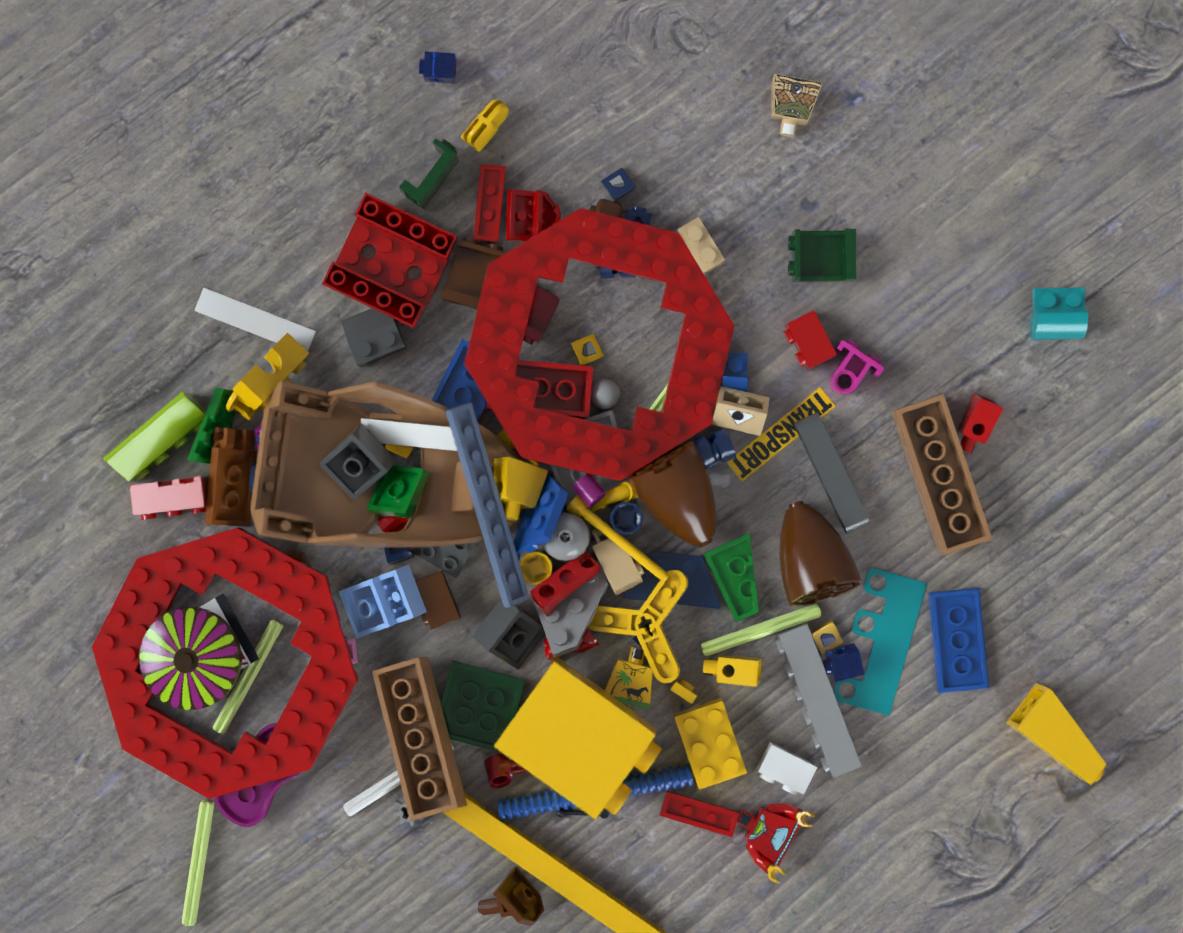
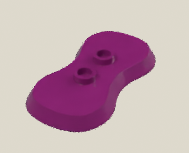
M277 723L265 726L257 733L256 737L267 742ZM300 773L215 797V803L221 813L236 825L242 827L257 825L266 817L273 797L279 788L297 777Z

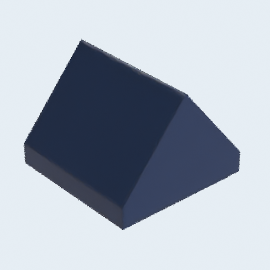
M384 547L386 560L390 565L414 558L411 547Z

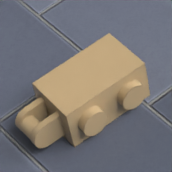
M597 528L591 530L598 543L592 546L616 596L643 583L641 575L645 573L638 561L633 562L631 556L609 538L601 542L600 537L604 536V534Z

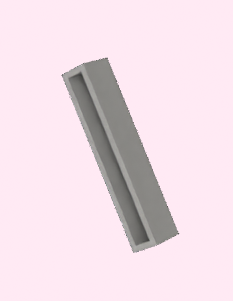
M802 623L778 632L777 636L779 639L775 640V644L779 654H785L788 663H785L784 667L788 677H793L796 687H793V691L797 701H803L806 710L802 711L807 726L811 724L815 734H812L811 738L815 748H820L823 757L820 758V762L824 772H830L834 778L862 767L808 624Z

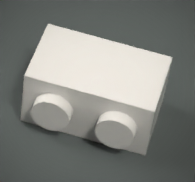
M769 741L756 769L761 773L759 777L773 784L776 780L784 784L782 789L793 795H796L797 792L804 795L817 766Z

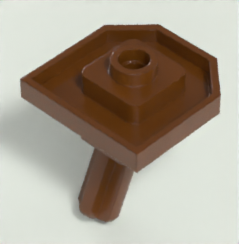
M516 866L509 871L493 892L496 898L478 902V912L482 915L500 913L501 917L512 916L518 923L528 926L536 923L544 912L541 895Z

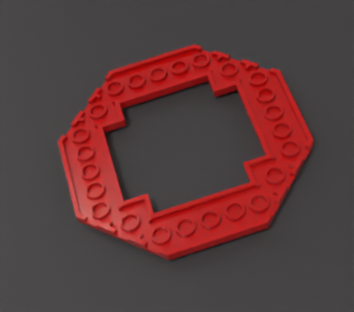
M580 208L487 265L464 365L520 457L622 481L712 424L734 331V324L679 233ZM569 259L666 283L660 308L684 314L662 411L636 407L631 431L534 408L540 382L515 377L538 277L563 283Z
M241 527L137 558L92 645L122 750L208 799L312 769L359 680L350 657L351 652L346 635L343 634L340 624L341 619L336 602L331 594L328 576ZM215 574L300 620L301 623L290 644L312 656L269 740L265 742L246 731L243 733L234 752L149 705L153 693L145 683L141 671H139V654L142 640L149 627L158 618L168 613L182 584L203 595L208 590Z

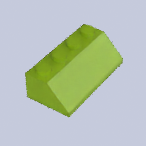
M181 392L103 457V459L128 482H135L136 480L141 482L150 474L149 469L152 466L163 464L170 457L168 455L170 451L174 448L177 450L188 443L189 439L187 437L194 431L198 433L206 410L192 394Z

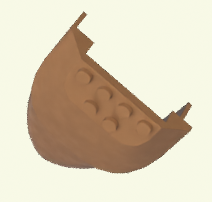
M279 381L268 404L264 408L250 507L258 535L306 544L353 547H432L466 544L484 540L458 451L419 447L421 469H425L429 473V477L413 515L404 529L399 532L369 534V531L380 516V514H372L367 509L379 480L353 501L318 464L348 434L361 424V418L450 427L446 415V410L449 408L419 395L378 382L327 392L286 381ZM356 402L381 404L397 414L369 412ZM478 424L492 473L494 459L511 457L524 462L502 439ZM520 509L517 521L506 519L509 530L518 526V522L524 515L525 509Z

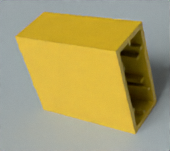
M559 657L553 662L494 745L495 748L595 820L603 808L613 815L619 811L632 792L631 788L622 783L633 766L645 773L662 750L659 745L652 741L657 732V728Z

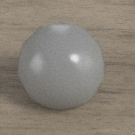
M600 378L594 381L591 388L590 401L592 404L602 410L611 409L617 405L621 397L618 384L609 378Z

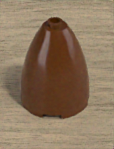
M693 441L674 447L628 476L629 483L649 512L670 532L693 546L699 545L700 548L713 541L712 537L715 535L716 528L714 493L704 460Z
M803 501L790 504L782 522L779 551L783 586L789 605L791 607L815 604L818 600L831 596L834 598L860 586L861 577L855 561L846 544L830 522L810 504H804Z

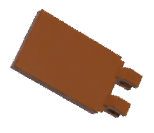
M215 427L213 441L216 444H214L211 450L205 524L250 527L252 500L249 488L250 471L253 461H256L257 452L251 451L254 431Z

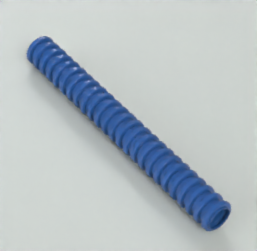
M685 764V767L677 765L675 769L673 767H669V770L662 768L659 772L656 769L654 773L646 771V774L643 775L640 772L638 776L630 774L631 777H626L622 782L632 789L630 795L634 794V797H636L639 793H642V795H646L645 792L653 794L655 790L657 792H661V789L669 791L671 787L674 790L677 789L676 786L684 788V785L688 784L690 787L692 786L693 779L690 766ZM554 789L552 792L545 790V793L538 791L535 795L532 792L529 794L530 796L522 794V797L519 798L516 795L514 799L506 797V800H502L500 798L497 802L499 816L502 821H506V818L513 820L515 816L521 818V815L529 817L531 813L533 815H537V812L544 814L547 810L549 813L553 809L560 811V808L563 807L564 810H567L569 806L576 808V805Z

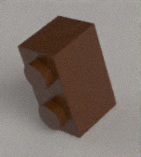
M443 570L415 581L427 611L421 614L425 626L430 625L432 630L461 617Z

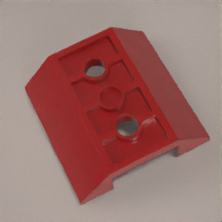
M365 192L355 213V223L336 262L332 261L322 285L414 328L436 290L450 260L458 236ZM368 245L376 248V255L371 259H366L362 255L364 247ZM412 267H418L422 271L420 279L416 281L408 278V271Z

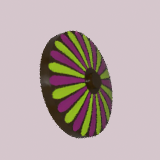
M185 607L164 614L149 627L141 643L139 663L145 683L158 699L174 708L198 710L215 704L232 690L241 671L242 653L235 632L223 618L207 609Z

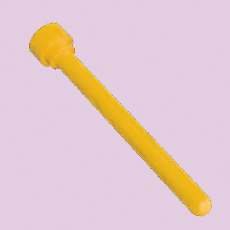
M578 495L571 501L566 508L569 513L585 518L661 581L668 579V573L588 509V506Z

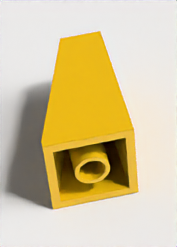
M1036 683L1006 723L1076 777L1092 785L1093 782H1097L1103 776L1104 767L1107 764L1054 692Z

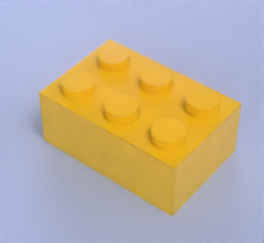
M721 698L673 713L699 790L747 774Z

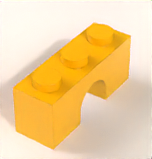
M287 332L264 356L271 364L273 373L263 371L256 364L232 390L254 411L261 404L266 407L279 381L290 382L291 379L288 376L292 371L296 375L306 365L303 360L310 353Z

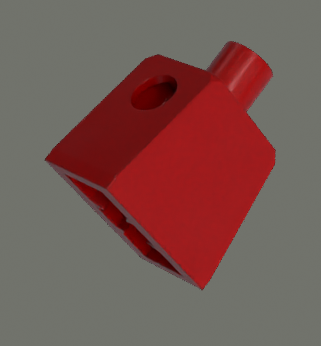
M973 393L958 427V431L964 435L960 442L963 451L972 454L977 442L983 444L987 442L1004 409L997 402ZM977 423H980L979 428L973 431V426Z

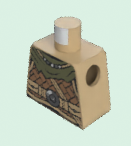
M774 74L771 83V119L782 121L780 135L794 137L796 125H806L808 123L822 82Z

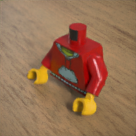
M773 803L766 807L760 806L756 815L742 810L737 824L748 829L744 836L747 842L746 849L754 863L768 874L769 879L779 884L780 882L775 879V874L780 871L781 874L786 876V872L779 867H775V864L780 865L800 826L812 827L811 824L806 823L805 819L807 815L815 817V814L813 812H803L801 809L788 803Z

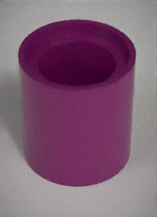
M590 474L583 476L572 488L589 508L596 505L606 495L605 490Z

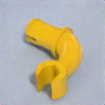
M622 482L619 486L608 490L603 499L591 507V511L599 510L600 512L607 509L611 503L619 501L629 502L633 498L639 497L629 482Z

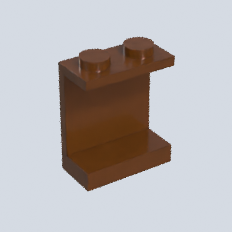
M464 237V240L457 239V249L446 288L443 289L442 300L477 309L487 265L506 253L502 252L503 247L494 244L484 247L478 245V240Z

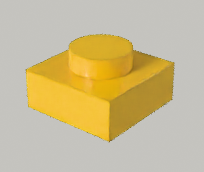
M684 679L681 682L673 681L669 687L671 691L691 704L697 697V694L693 691L695 687Z

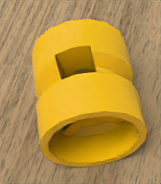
M532 551L526 554L520 562L524 581L529 584L538 585L552 573V561L542 551Z

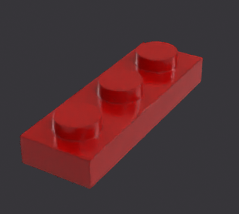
M480 165L473 239L499 243L506 166Z
M666 791L659 815L733 837L739 811L672 791Z

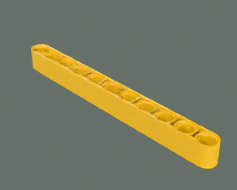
M465 792L467 806L442 812L614 932L666 933L663 929L507 821H502L500 816Z

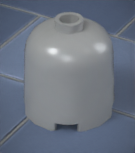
M561 511L551 540L542 546L550 556L557 560L569 561L576 559L589 546L591 536L589 526L583 517L568 511Z

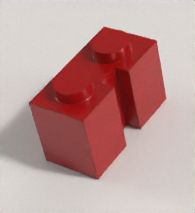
M814 310L784 325L786 328L783 331L785 338L790 345L795 344L798 350L795 353V357L801 367L805 366L809 370L837 355Z

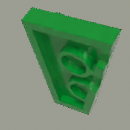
M215 388L187 460L210 464L211 450L214 444H216L213 441L215 427L232 429L235 409L231 412L226 409L228 399L233 393L232 390Z
M750 532L703 553L735 622H739L759 612Z

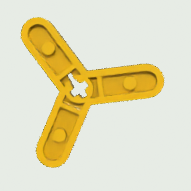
M680 570L668 571V579L659 581L640 610L598 605L590 626H588L593 631L637 636L654 676L661 683H671L680 674L679 663L662 627V623L688 587V578ZM645 616L646 620H652L649 628L653 636L650 635L646 628L640 627V624L643 622L642 617Z

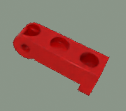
M584 552L578 558L570 560L530 590L533 601L545 616L548 617L554 612L555 606L583 583L592 579L599 572L600 565L588 552Z

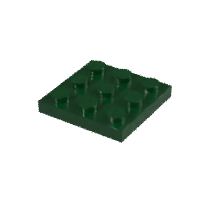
M452 660L441 700L449 738L502 753L494 745L517 714L525 679Z

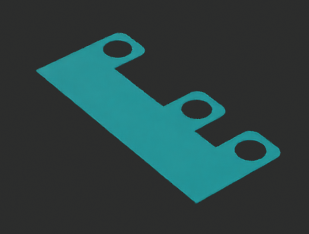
M871 568L868 571L864 584L865 592L886 598L882 615L863 609L856 612L852 626L853 633L873 639L874 644L863 681L846 676H840L837 679L834 695L838 702L890 716L927 583L876 568ZM877 574L882 575L886 580L885 587L880 591H876L870 586V579ZM863 616H869L874 621V627L869 632H863L858 627V621ZM845 682H849L855 687V694L848 699L843 698L839 693L840 686Z

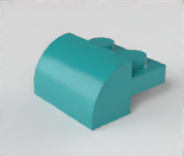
M1085 287L1032 289L1031 341L1074 340L1085 337L1088 326V312H1086Z

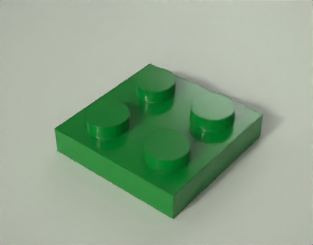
M392 465L390 470L380 478L367 509L372 514L411 519L429 473L421 468Z

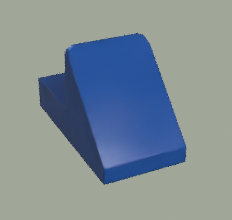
M728 352L721 386L747 392L748 353Z

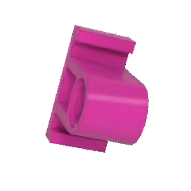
M850 339L839 341L834 350L836 352L844 350L847 353L830 378L831 389L839 395L853 392L869 368L874 370L871 374L875 378L880 376L884 370V367L880 365L882 361L870 353L866 356L860 352L859 349L861 347ZM840 375H845L849 378L850 384L847 389H843L838 385Z

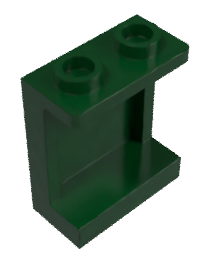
M435 138L432 142L435 150L441 154V157L418 188L405 179L399 186L402 194L423 210L459 162L455 147L445 139L440 142Z
M794 229L792 236H788V251H792V261L788 262V275L793 276V282H853L856 280V229H845L844 231H800V229Z

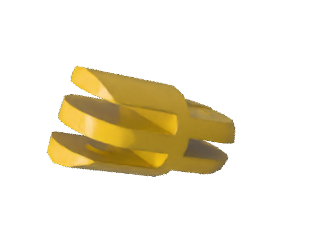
M498 99L488 103L460 136L461 139L476 151L481 152L507 118L509 113L507 104Z

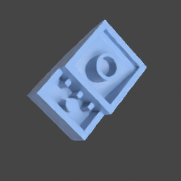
M409 565L338 591L356 638L385 629L427 612Z

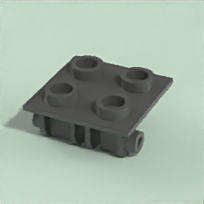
M477 542L416 547L413 554L457 578Z

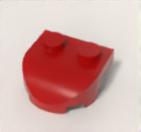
M507 190L506 241L525 242L561 220L559 205L555 204L549 197L550 194L541 190Z

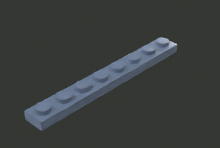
M472 402L446 410V415L504 607H512L530 599Z

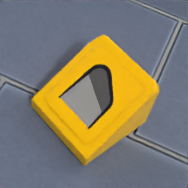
M594 333L571 343L581 366L604 357Z
M831 620L811 631L813 640L821 655L843 643L834 622Z

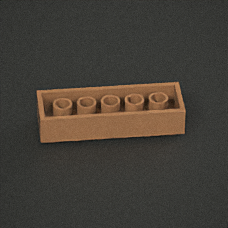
M944 394L891 411L938 554L947 555L991 540L992 536Z
M417 657L372 671L410 821L467 806L429 657Z

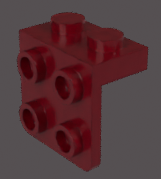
M537 286L523 339L524 342L533 345V342L540 344L559 304L557 296Z

